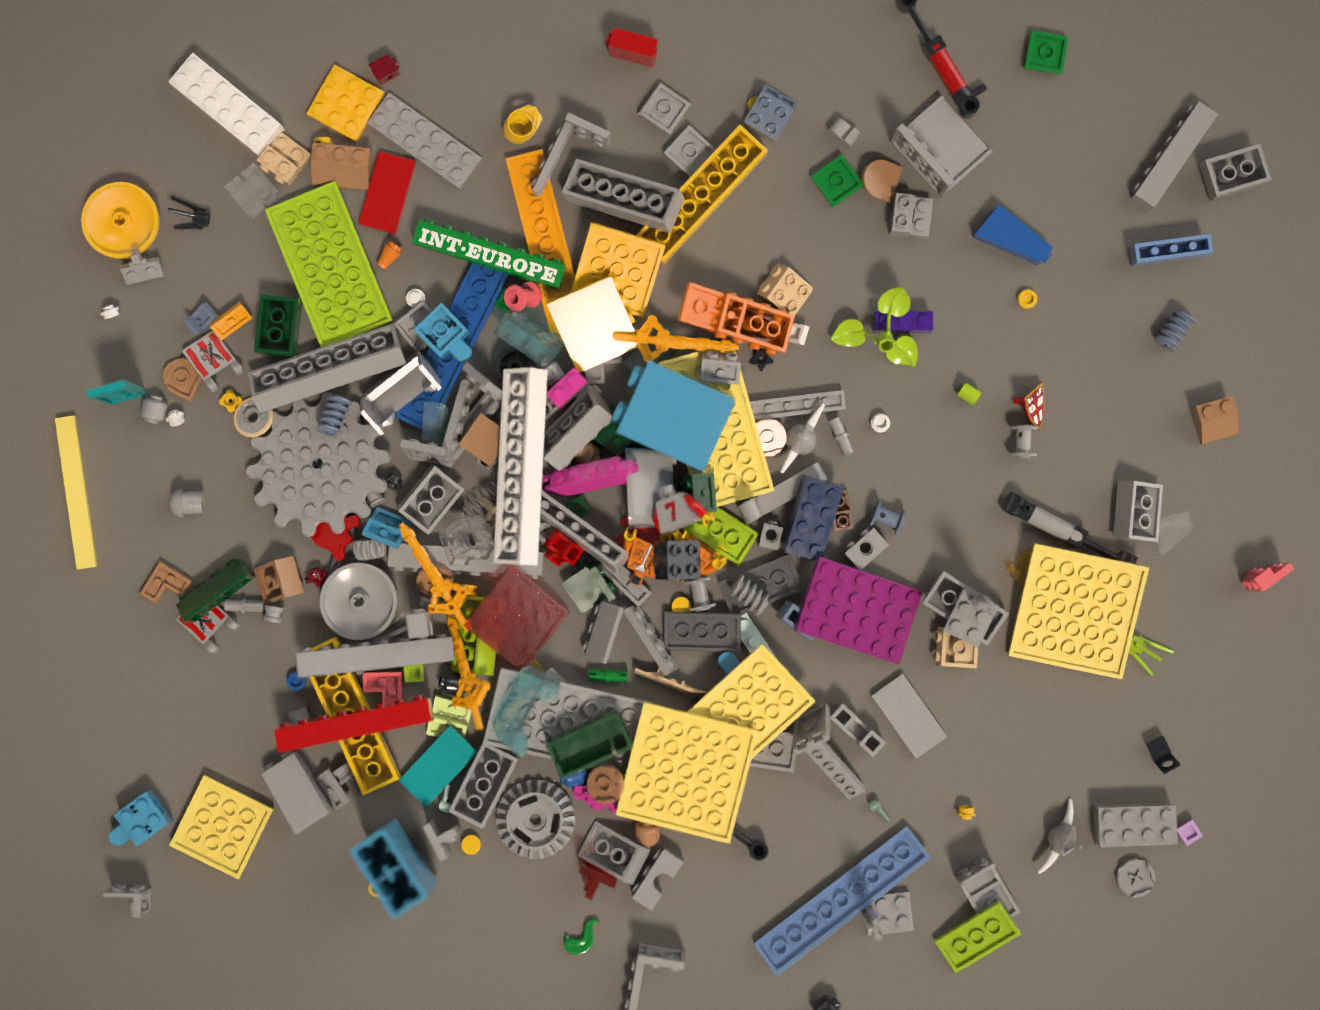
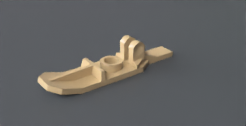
M637 668L634 673L646 677L657 684L690 697L702 698L708 693L685 684V681L678 684V681L673 678H663L664 674L660 668H658L657 672H645Z

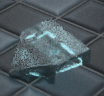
M424 402L422 440L442 441L444 439L452 414L444 403Z

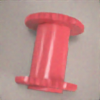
M530 281L523 283L521 287L512 285L504 293L506 306L515 312L523 310L525 306L530 308L538 306L542 298L540 287L535 282Z

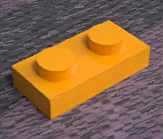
M239 301L211 322L209 326L223 340L252 319V316Z

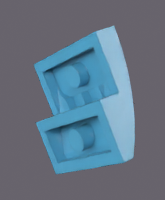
M377 507L372 517L369 518L362 535L398 549L404 540L401 536L399 524L404 523L410 528L412 522Z

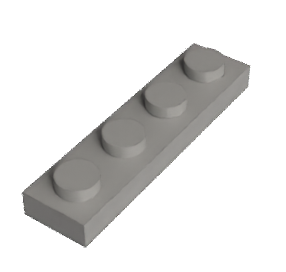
M633 605L624 610V614L663 674L666 676L677 670L675 660L666 652L664 643L657 638L653 626L646 621L642 609L637 607V605Z

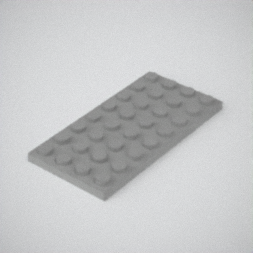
M501 667L483 744L552 759L545 744L546 739L616 708L633 745L644 701L652 702ZM612 748L614 757L589 767L594 769L601 765H611L617 768L622 775L626 776L632 748L618 755L615 748Z

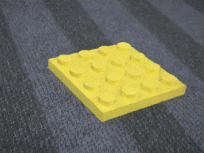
M204 775L169 846L236 879H240L274 808Z

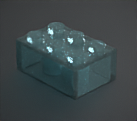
M523 311L505 313L494 331L495 335L539 364L555 360L564 344L559 334L553 331L549 332L545 329V325L538 321L534 322Z

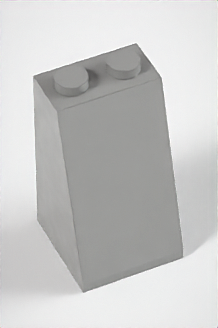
M289 751L281 756L282 761L275 764V762L267 765L265 767L266 771L261 775L296 835L333 811L334 807L316 782L315 777L298 751L294 753Z

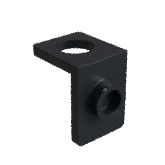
M1164 736L1147 744L1154 764L1163 774L1180 766V762L1171 754ZM1167 761H1172V762H1173V764H1172L1171 766H1169V767H1163V764H1164L1165 762H1167Z

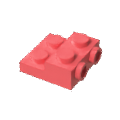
M1274 562L1267 568L1254 567L1246 573L1247 576L1243 579L1242 584L1248 591L1263 592L1294 570V567L1291 563L1282 562L1278 564Z

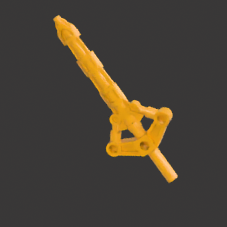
M654 315L648 317L647 321L637 332V335L614 333L613 341L636 342L646 364L649 361L653 362L661 353L667 352L669 348L696 349V351L706 352L708 350H719L720 353L739 350V345L731 343L729 340L713 341L709 340L710 338L697 337L696 339L685 336H672L668 330L662 327ZM653 327L658 331L657 336H649ZM648 344L656 345L657 351L655 350L651 353Z
M404 523L399 524L401 536L410 545L413 555L420 562L425 574L433 585L431 587V601L427 607L430 613L449 615L453 613L464 631L467 632L471 629V626L460 608L470 591V587L467 584L452 583L448 578L443 579L424 547L415 538L414 531ZM452 589L457 591L454 598H452L450 593ZM442 596L446 602H438V597Z
M448 614L447 625L449 632H451L453 649L461 679L458 680L459 689L451 702L454 707L471 709L475 728L480 730L483 729V724L478 707L482 705L486 692L490 689V683L482 681L476 677V674L470 672L463 641L458 630L457 619L454 615ZM463 691L467 693V696L465 698H463Z

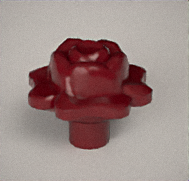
M319 567L311 568L304 579L307 584L313 583L316 587H321L323 585L322 580L327 575V572Z

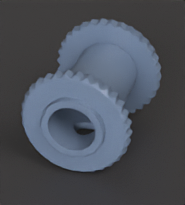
M878 501L870 517V526H873L876 521L894 528L895 535H898L905 523L907 511L903 510L902 514H898L880 507L882 501ZM880 513L884 514L883 518L880 517Z

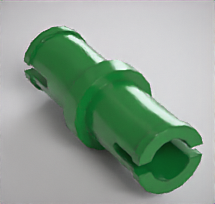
M606 668V670L589 669V681H606V683H610V681H628V670H611V668Z

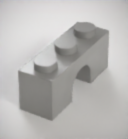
M427 609L411 610V614L406 615L409 638L435 635L433 613L428 612Z
M840 703L830 714V719L872 757L886 744L884 740L865 725L843 703Z
M665 847L662 851L657 850L652 858L655 860L651 867H646L642 873V876H644L641 883L637 882L631 891L634 893L632 899L651 911L662 896V891L654 886V878L659 874H667L674 878L684 862L682 858Z

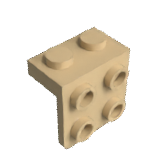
M777 263L771 269L768 278L760 285L756 294L760 298L770 301L777 308L787 310L788 314L795 316L811 294L813 288L790 267Z

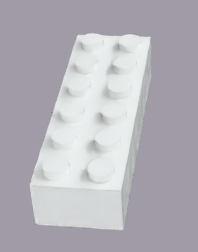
M194 53L188 57L168 81L178 92L258 157L267 145L270 146L279 133H283L285 130L279 122Z

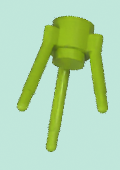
M1133 635L1129 654L1152 676L1153 672L1136 653L1141 654L1144 651L1158 661H1162L1161 657L1146 648V644L1171 654L1174 651L1147 640L1140 635L1138 637Z

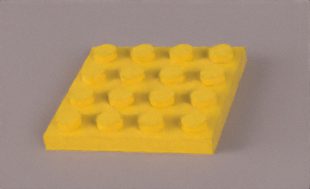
M591 222L571 292L601 280L610 273L612 278L616 277L620 288H617L619 295L623 294L628 305L625 306L627 313L631 311L632 315L644 318L666 244Z

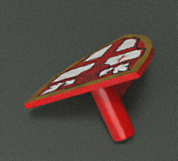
M1043 382L1037 384L1026 396L1014 397L1013 400L1015 405H1024L1026 418L1039 430H1041L1045 410Z

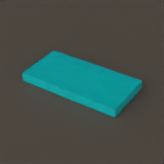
M125 380L86 390L88 398L108 405H114L146 395L145 388Z
M450 725L399 779V782L427 807L479 751Z

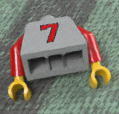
M673 485L662 488L665 499L656 502L653 516L654 525L659 533H662L661 541H666V536L672 540L673 531L698 522L702 517L705 526L709 525L707 518H710L713 522L715 521L714 513L707 512L691 495L686 493L676 494Z

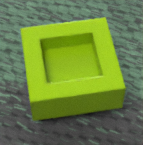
M423 665L403 667L404 683L424 682Z

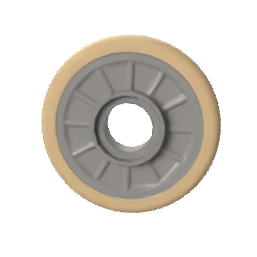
M252 397L243 400L235 409L233 416L234 426L243 436L258 437L270 428L273 421V409L260 413ZM256 412L258 415L257 419L250 422V414Z

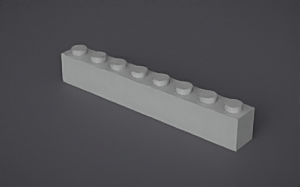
M401 544L398 549L389 546L388 566L393 567V571H404V567L412 568V572H419L422 568L420 562L413 555L409 544ZM421 545L426 550L433 564L443 565L450 569L453 574L462 575V571H469V575L481 576V572H489L488 576L500 577V573L508 574L509 578H519V574L527 575V579H538V576H543V552H538L537 565L493 563L494 549Z
M447 634L435 635V639H428L427 636L416 637V641H408V638L397 639V643H389V640L377 641L378 645H370V642L358 643V647L351 648L350 644L339 645V649L332 650L330 646L319 647V651L311 652V648L300 649L299 653L295 654L297 678L452 662L455 660L452 637H447Z

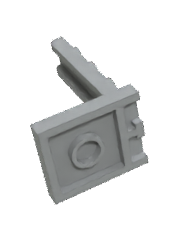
M568 112L564 126H560L556 133L558 138L555 144L552 143L549 147L548 154L550 155L547 161L543 160L539 171L541 173L539 178L535 177L531 185L533 195L537 197L542 195L572 132L581 140L588 139L592 141V144L598 148H608L611 142L610 131Z
M468 363L462 368L468 373L466 377L474 384L478 382L477 387L485 392V394L464 419V429L462 434L459 435V443L480 413L490 419L502 404V389ZM460 445L453 455L455 461L465 450Z
M464 379L461 381L442 447H438L437 444L431 442L422 444L415 439H409V441L402 439L400 447L409 459L453 468L455 462L453 455L458 450V438L464 429L463 421L469 413L468 404L474 396V388L469 380Z
M963 588L943 631L978 648L999 606L994 604L989 597L981 593L975 595Z
M825 703L796 718L793 730V751L797 755L806 751L848 799L864 793V785L825 742L830 740V707Z
M909 891L885 893L865 908V912L862 913L863 925L865 924V928H867V935L873 936L875 940L882 939V934L914 931Z
M639 943L637 960L633 959L631 971L635 972L634 979L630 978L628 990H632L631 997L626 998L625 1009L637 1010L644 964H648L652 968L667 967L671 971L684 970L685 951Z

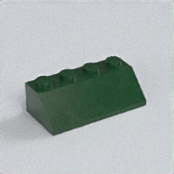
M231 559L225 564L227 567L221 571L219 569L210 575L211 579L207 582H200L194 587L195 591L191 594L186 593L179 598L180 602L176 606L184 623H195L217 605L224 602L225 599H228L256 578L243 559Z

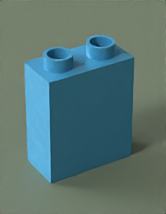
M649 361L646 368L636 365L628 382V387L635 389L631 402L628 404L621 400L611 421L620 425L617 433L704 472L736 400L654 362Z
M397 818L363 839L350 850L351 855L393 919L427 898L438 884Z

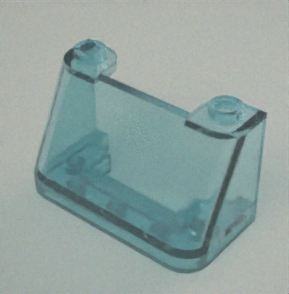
M530 665L522 667L492 724L494 735L515 754L523 758L525 757L530 745L528 738L523 735V724L537 698L547 702L556 697L561 688L559 679Z

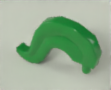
M590 919L586 922L584 936L581 939H569V936L566 934L564 936L565 950L569 954L575 955L586 953L593 944V925L598 924L599 920Z

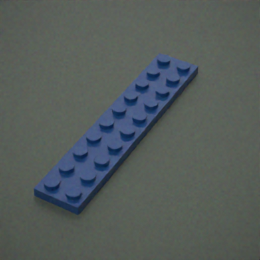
M471 264L449 308V311L470 332L464 341L471 349H473L495 306V302L502 292V288L510 276L476 264ZM429 347L425 358L440 378L441 389H436L433 392H421L398 410L395 417L429 434L466 363L457 361L450 353L442 360L431 347Z

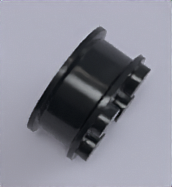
M510 346L503 349L496 357L494 364L495 374L502 384L504 369H513L514 365H519V368L538 369L533 354L521 346Z

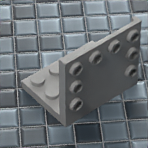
M943 96L939 97L908 126L902 123L896 129L890 141L940 198L993 152L991 149H988L952 109Z

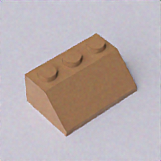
M313 143L311 154L312 185L323 186L336 181L339 188L368 190L373 152L370 148Z

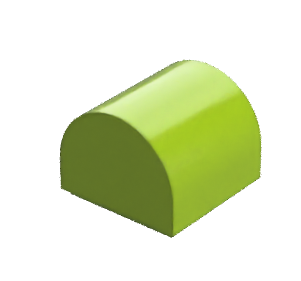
M963 383L957 393L958 397L971 405H974L981 395L980 391L967 383Z

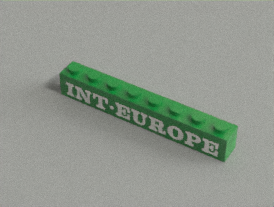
M428 219L418 221L412 239L414 246L560 291L566 272V265H563V262L560 260H546L545 256L534 253L533 256L527 254V251L522 248L516 247L515 250L508 248L509 245L502 242H497V244L491 243L489 238L483 236L475 238L467 231L461 230V233L453 231V227L448 225L440 227L435 225L434 221Z

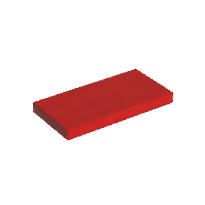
M379 151L359 225L396 235L416 161Z

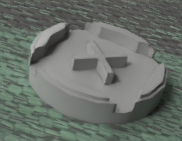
M1127 859L1117 869L1116 883L1119 889L1128 896L1135 898L1143 897L1150 893L1155 884L1154 870L1150 864L1142 859Z

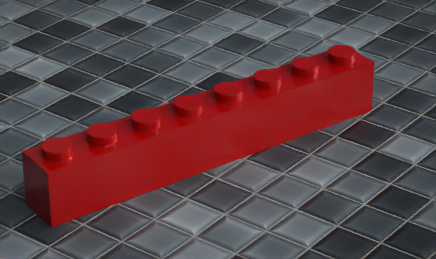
M424 695L415 696L413 701L410 702L400 699L394 701V705L386 706V703L374 705L375 709L367 710V707L355 709L356 713L348 714V710L337 712L336 717L329 718L328 714L317 717V721L310 722L309 718L298 720L297 725L292 726L290 722L279 724V728L274 729L277 751L281 753L434 721L430 697L425 698Z

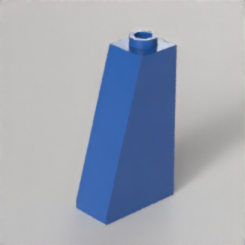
M1000 204L973 236L978 241L1036 265H1039L1042 261L1045 263L1052 255L1050 251L1053 247Z

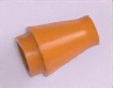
M391 240L388 244L385 243L377 264L386 270L401 255L402 248Z

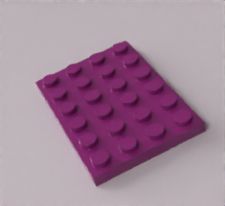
M817 556L794 631L900 665L923 591Z

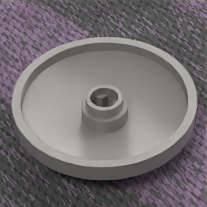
M366 563L347 564L334 571L324 583L320 595V609L327 625L338 635L351 640H365L381 634L392 623L398 607V595L393 581L383 570Z

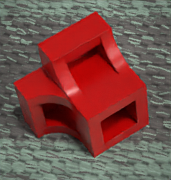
M556 529L552 531L544 542V545L549 548L544 557L558 567L567 562L574 565L584 552V549Z

